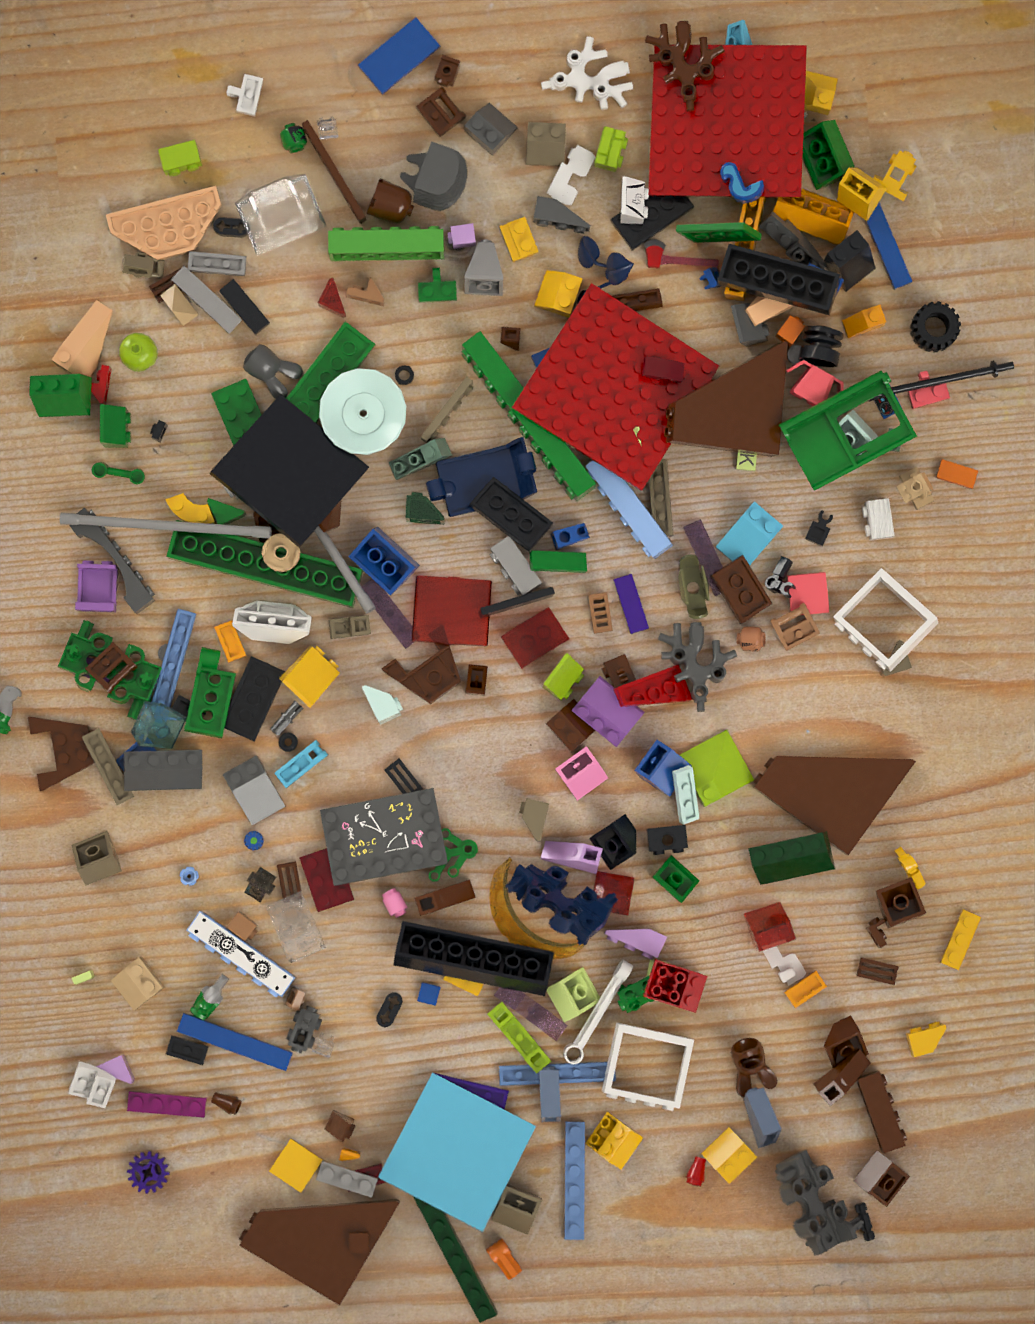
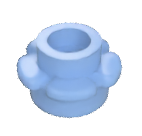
M186 867V869H182L180 872V880L184 885L192 886L197 882L199 874L193 867Z

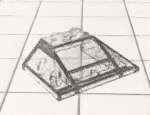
M306 174L283 177L250 191L235 203L257 255L327 226Z

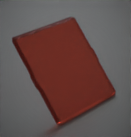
M416 576L411 641L440 643L449 646H488L490 616L480 618L478 612L480 608L491 604L492 581L460 577Z

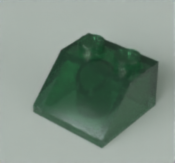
M412 492L411 495H407V523L445 525V518L426 496H423V493Z

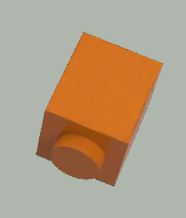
M790 315L775 337L782 342L787 341L788 346L792 347L805 328L803 320L797 316L792 317Z

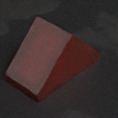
M330 278L318 301V305L344 318L346 313L334 278Z

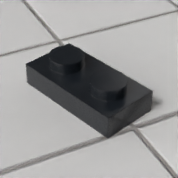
M172 1035L166 1055L204 1065L209 1046Z

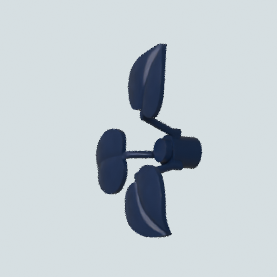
M589 236L582 237L578 248L580 264L584 268H591L593 264L607 268L605 276L609 282L598 286L600 289L608 285H619L628 278L634 263L617 252L609 255L606 264L599 263L596 260L600 255L597 243ZM587 290L581 291L577 299V305Z

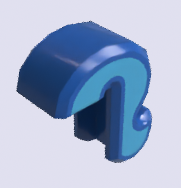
M727 162L721 167L720 174L724 183L730 181L729 190L735 201L743 204L757 200L764 191L763 180L745 187L736 164Z

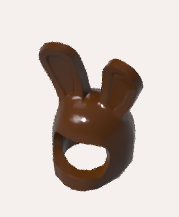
M744 1038L733 1044L731 1057L738 1070L736 1081L738 1095L745 1097L747 1091L752 1089L750 1075L757 1073L765 1088L773 1089L776 1087L778 1080L774 1072L765 1064V1053L762 1043L755 1038Z

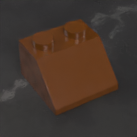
M575 699L570 701L546 723V726L571 753L596 731L572 712V709L578 703Z
M912 877L876 890L880 911L886 920L885 923L888 929L926 914Z
M876 1151L858 1173L854 1182L887 1207L910 1176L879 1151Z

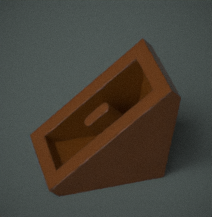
M469 664L466 694L485 696L488 666Z

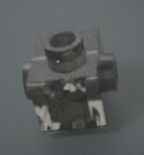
M260 867L256 873L252 872L247 879L249 884L244 893L261 903L266 894L270 896L276 887L273 884L276 876Z

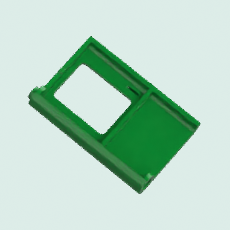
M880 370L779 424L785 439L814 491L917 437L890 388L889 383L892 381L887 372L883 373ZM884 394L900 425L859 448H852L837 418L870 399Z

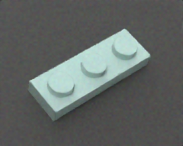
M688 765L672 771L679 822L684 825L700 819L693 768Z

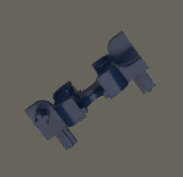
M521 864L518 865L511 881L506 884L508 892H516L517 900L520 901L522 899V906L530 913H536L543 907L551 909L555 915L549 920L548 924H550V927L562 934L571 932L577 937L579 945H587L589 939L605 926L614 904L618 901L615 893H609L606 897L597 899V894L588 886L576 898H567L561 892L567 886L566 879L569 873L558 866H552L546 871H542L533 864L526 868Z

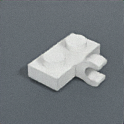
M244 74L241 88L228 85L227 96L239 97L236 112L255 116L263 78Z

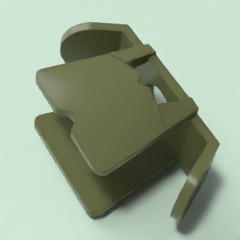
M685 555L679 560L678 584L681 599L687 605L690 618H704L708 615L705 599L710 601L709 583L704 566H701L700 572L699 560L696 555ZM690 582H696L699 585V591L696 594L688 592L687 585Z

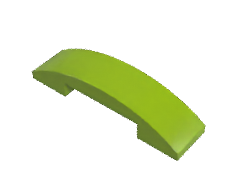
M503 1002L487 1013L536 1074L552 1062Z

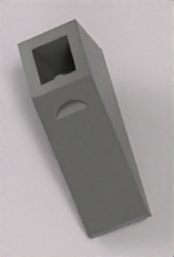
M537 196L533 222L537 223L538 226L548 227V225H552L558 230H567L569 228L581 234H584L585 231H590V225L557 199Z

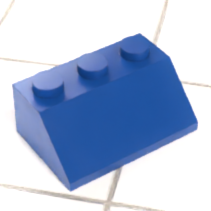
M379 527L373 528L348 556L390 596L420 566Z

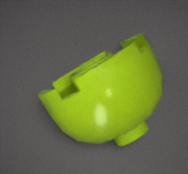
M133 333L122 340L119 347V356L122 363L128 369L142 372L155 364L158 357V349L155 342L149 336L143 333Z

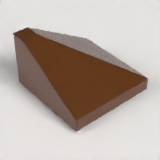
M502 327L500 343L519 351L521 328Z

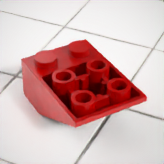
M655 959L643 997L696 1013L708 976Z

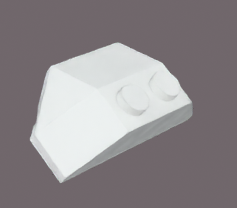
M255 601L235 609L232 626L251 640L291 644L309 635L312 617L296 605Z

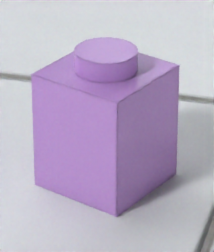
M473 223L451 226V232H447L449 244L453 243V249L476 246Z

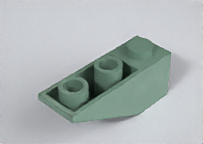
M439 438L389 462L395 479L398 480L436 464V462L452 456L446 439Z

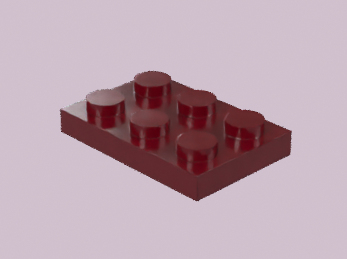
M327 848L299 857L317 912L355 900L349 883L334 886Z

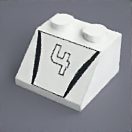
M623 177L621 223L643 224L644 218H648V207H644V202L648 200L649 188H645V182L630 177Z

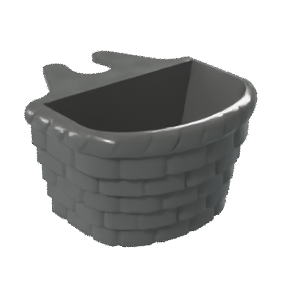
M431 142L427 153L410 154L407 156L408 162L416 163L419 166V172L416 175L411 176L406 172L400 174V178L414 192L413 203L430 208L431 210L443 211L458 201V198H460L465 189L468 176L466 161L458 151Z

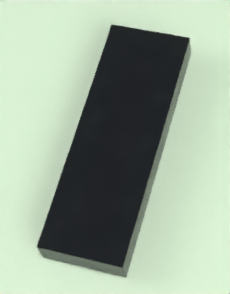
M234 279L219 290L221 295L255 335L270 324Z

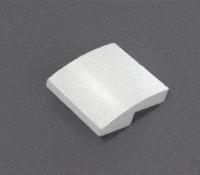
M79 1061L68 1094L87 1098L86 1104L105 1108L116 1078L96 1066Z

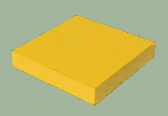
M291 1138L269 1172L301 1193L323 1159Z

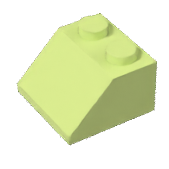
M583 967L547 987V993L564 1023L596 1005L600 999Z

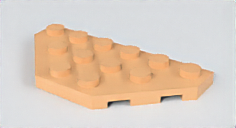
M213 186L106 214L110 233L113 236L146 253V255L156 260L186 254L189 251L194 252L222 205L217 187Z

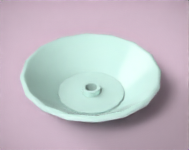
M357 368L341 373L328 384L320 399L319 418L324 433L335 446L351 454L369 455L386 449L398 438L405 425L407 406L401 389L389 376L374 369ZM366 411L367 415L365 417L360 416V412Z

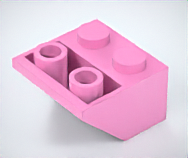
M587 746L555 769L577 801L608 779Z

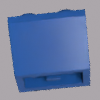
M656 740L634 771L641 779L670 797L675 791L672 771L688 765L692 767V765L674 750Z

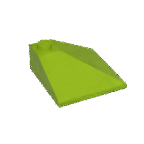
M728 730L680 754L683 759L692 765L696 794L703 807L754 781Z

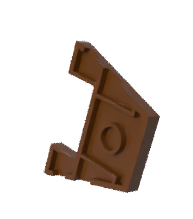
M443 625L428 634L439 652L407 674L396 658L381 668L384 673L430 705L461 683Z
M28 717L30 734L51 731L57 770L37 774L40 791H44L95 764L82 739V736L90 733L88 725Z

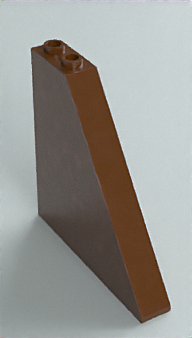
M784 341L770 347L669 404L666 410L667 426L664 430L666 443L768 457L779 455L781 437L779 424L782 423L788 342Z
M775 756L774 759L770 757L764 765L767 768L764 773H759L753 781L755 783L753 788L815 833L827 831L830 844L845 855H849L916 761L913 759Z
M398 1199L260 1209L258 1214L254 1212L250 1218V1228L248 1230L244 1229L239 1237V1240H241L239 1246L340 1305L400 1201ZM349 1232H369V1253H349Z

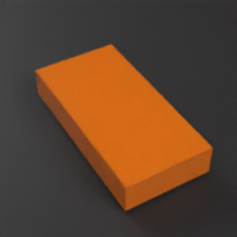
M942 459L936 478L973 489L978 470Z

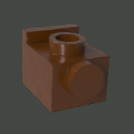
M445 55L441 56L435 74L437 84L443 87H448V85L453 87L460 68V60ZM446 68L450 70V72L446 74L443 72V70Z

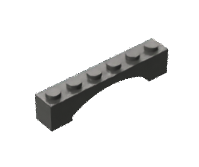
M85 507L76 513L79 515L96 516L92 509L88 511ZM69 525L79 538L84 536L97 542L113 557L125 582L126 596L123 598L134 613H140L155 601L152 597L155 593L149 586L145 587L141 582L143 577L137 570L134 572L131 569V561L126 555L122 557L119 553L121 548L115 540L110 541L107 537L110 533L104 526Z

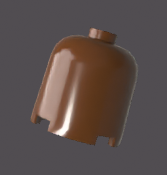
M380 178L366 214L391 223H401L406 216H411L414 208L411 205L412 196L408 190Z

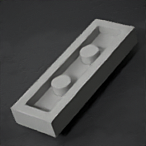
M189 251L188 270L199 273L245 276L247 257Z
M322 1161L316 1180L372 1198L378 1178Z

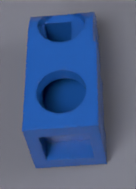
M585 523L556 530L550 534L555 550L590 538Z

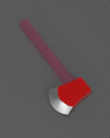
M654 239L644 243L647 254V268H660L664 264L718 267L719 259L663 255L666 245L660 240Z

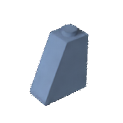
M544 1067L543 1070L539 1071L541 1122H561L559 1070H555V1067Z
M752 1088L745 1094L744 1104L759 1149L776 1143L782 1129L765 1089Z

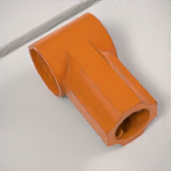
M502 1238L486 1249L493 1262L498 1264L508 1280L514 1278L522 1271L512 1256L510 1248Z

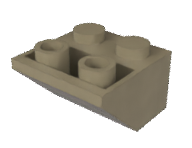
M507 1184L491 1220L528 1234L542 1198Z

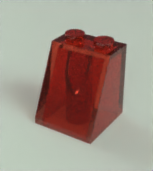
M780 902L743 914L756 951L760 952L796 940L791 922Z

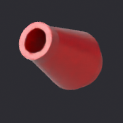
M695 1156L686 1175V1183L701 1187L702 1183H704L706 1159Z

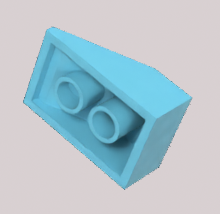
M754 501L717 544L716 548L731 561L743 555L748 564L751 565L782 529L783 525Z

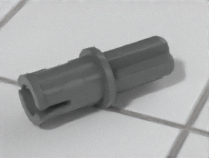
M294 700L291 706L284 713H281L282 716L270 728L271 731L276 735H280L290 723H293L292 720L304 708Z

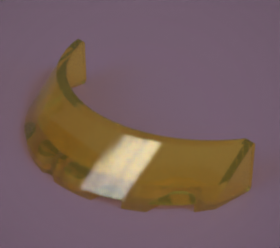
M509 857L495 870L490 886V908L499 931L503 936L507 937L509 943L554 952L553 959L574 956L585 946L584 944L556 943L541 938L530 931L517 917L509 899L508 888H506L508 871L512 861Z

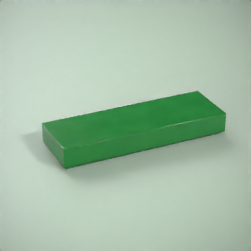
M531 550L530 569L531 571L586 573V553Z

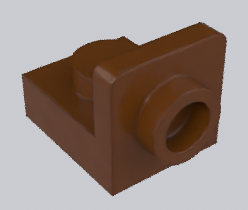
M876 917L868 922L870 926L866 930L876 946L882 948L887 944L885 941L887 937L883 930H878L877 927L885 923L886 920L885 918L879 919Z

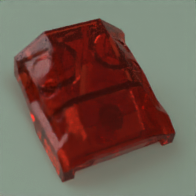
M597 871L593 891L597 894V899L604 898L609 893H615L618 901L614 904L611 913L628 916L634 877Z

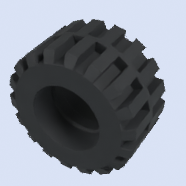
M937 301V303L929 302L928 305H923L914 315L910 324V329H912L910 333L911 337L914 336L913 341L915 344H919V348L922 349L924 347L927 352L933 350V353L939 350L944 351L957 339L960 333L959 327L961 326V321H958L960 317L954 313L955 309L953 307L952 309L948 307L949 304L947 303L943 305L940 301ZM936 317L944 322L946 332L943 336L935 337L927 332L925 322L928 318Z

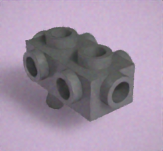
M307 1006L306 1009L301 1008V1011H296L293 1019L296 1022L294 1029L290 1028L286 1038L289 1040L288 1045L292 1046L291 1050L302 1053V1051L306 1052L308 1048L312 1049L315 1037H312L314 1030H319L322 1019H319L320 1014L317 1013L318 1009ZM299 1035H304L305 1040L303 1042L298 1041Z

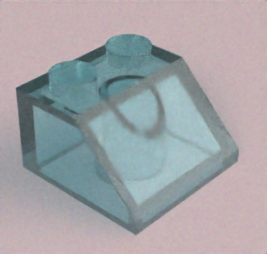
M144 702L131 730V734L139 746L172 749L187 718L162 703Z

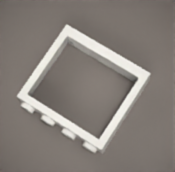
M882 568L833 616L834 625L839 631L848 633V638L855 645L859 643L863 647L862 651L868 657L873 656L877 660L876 664L882 669L886 668L889 672L938 624V618ZM880 581L925 621L889 659L844 619Z
M616 1022L602 1092L607 1093L606 1097L613 1099L621 1096L625 1097V1101L632 1103L640 1100L644 1101V1105L651 1107L659 1104L663 1105L662 1109L674 1111V1108L680 1109L694 1040ZM623 1033L685 1046L674 1101L611 1088Z

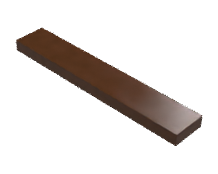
M306 120L302 123L306 135L358 222L364 223L367 221L366 216L311 124Z

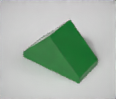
M210 498L207 500L217 524L228 525L245 517L246 512L244 510Z

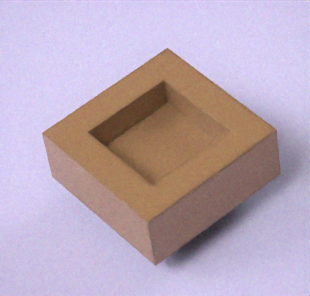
M291 987L285 1005L298 1011L304 1002L305 992Z

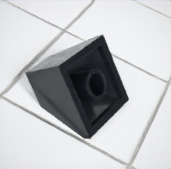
M626 814L589 838L595 847L603 848L601 857L610 870L636 854V829Z

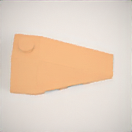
M757 296L745 311L754 326H757L794 306Z
M96 300L62 343L52 361L70 374H82L92 377L99 364V357L103 349L104 339L113 310Z

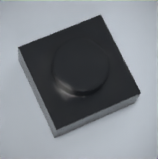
M158 420L157 424L154 423L150 432L152 434L151 438L161 443L168 425L161 420Z

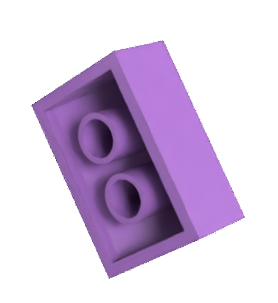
M599 676L572 709V712L617 747L645 712L638 706L620 707L613 690L615 688Z

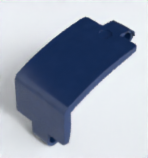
M520 437L503 446L436 462L439 479L426 482L430 501L444 499L449 517L476 512L469 505L493 477L523 500L537 493L533 473L537 472L533 453L527 452L524 438Z

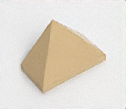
M176 284L160 295L183 326L198 315Z

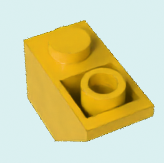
M938 1021L928 1024L929 1027L921 1029V1026L911 1028L910 1033H906L911 1055L918 1057L934 1052L947 1029L946 1025L940 1024Z

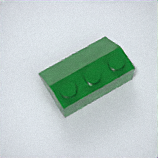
M835 120L822 121L804 132L803 160L816 190L841 181L848 168H855Z
M82 374L30 376L29 395L38 416H90L92 377Z

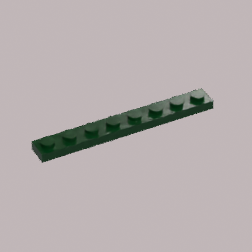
M413 1196L479 1323L496 1316L498 1312L446 1213Z

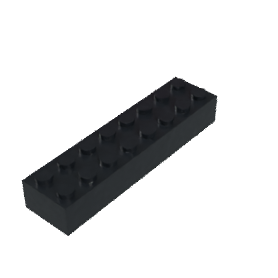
M402 921L393 965L545 996L554 952Z

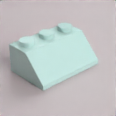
M366 685L362 686L380 725L401 716L400 711L403 708L397 697L393 698L389 693Z

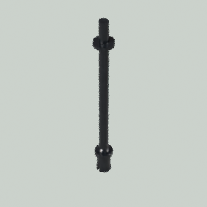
M991 361L988 367L890 388L894 394L987 374H992L996 378L998 377V372L1014 369V363L1007 362L997 365L995 361ZM880 394L870 399L869 402L883 398L887 400L884 394Z

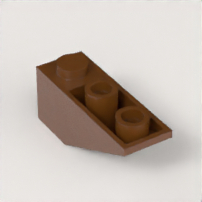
M469 879L415 897L420 916L474 899L476 896Z
M859 1048L817 1080L814 1086L827 1104L831 1106L848 1092L871 1062Z
M333 1110L325 1130L341 1142H344L345 1139H350L356 1127L353 1124L355 1119Z

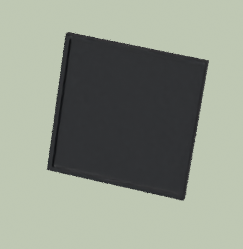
M280 394L209 474L300 548L364 475L369 466L354 454L335 446L324 433L323 428Z

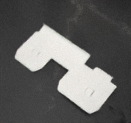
M577 145L576 149L571 148L567 156L570 161L568 164L562 162L547 191V194L551 195L553 199H557L565 205H572L578 193L574 187L567 184L573 173L580 177H586L595 159V155L592 152Z
M776 925L755 937L771 968L778 966L780 969L778 975L783 983L787 982L789 986L805 976L806 971L795 954L782 957L777 946L784 943L785 938Z

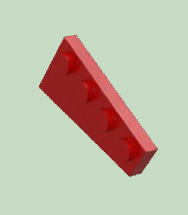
M679 665L613 689L620 707L688 702L693 700L685 679L677 683L674 675L682 672Z

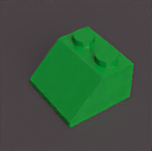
M100 404V443L105 448H128V443H131V431H128V424H131V412H128L126 407Z

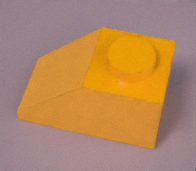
M879 304L842 320L849 339L883 327L886 324V319Z

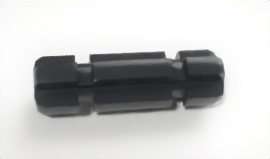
M856 1204L855 1210L859 1214L857 1217L864 1221L861 1231H864L863 1238L865 1241H871L875 1239L874 1231H871L873 1227L869 1214L866 1213V1204Z

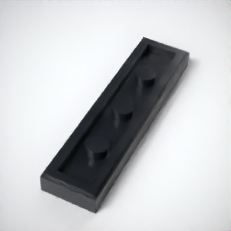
M553 587L545 588L482 607L478 613L480 618H484L551 598L555 592Z

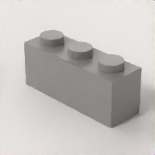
M509 536L490 548L492 552L489 554L495 564L500 563L503 568L500 570L506 580L508 578L511 579L513 582L511 587L517 595L528 594L542 584L536 573L531 571L529 563Z

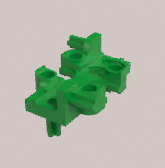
M83 620L78 634L71 633L58 668L74 674L78 688L89 692L93 689L96 680L85 670L88 666L86 660L89 656L97 658L112 643L113 638L103 633H95L88 639L94 624ZM97 640H102L105 642V645L102 648H97L94 646V643ZM129 644L125 654L129 658L133 654L141 656L138 662H134L138 668L132 671L134 675L131 679L126 680L123 678L113 688L114 690L110 694L108 693L107 698L117 704H125L132 698L133 703L127 717L138 721L144 704L149 706L151 702V695L162 667L146 662L144 651L137 646ZM122 661L105 678L111 680L126 666V663ZM88 675L90 680L87 683H81L79 681L80 677ZM119 689H124L126 691V695L124 697H118L116 696V691Z

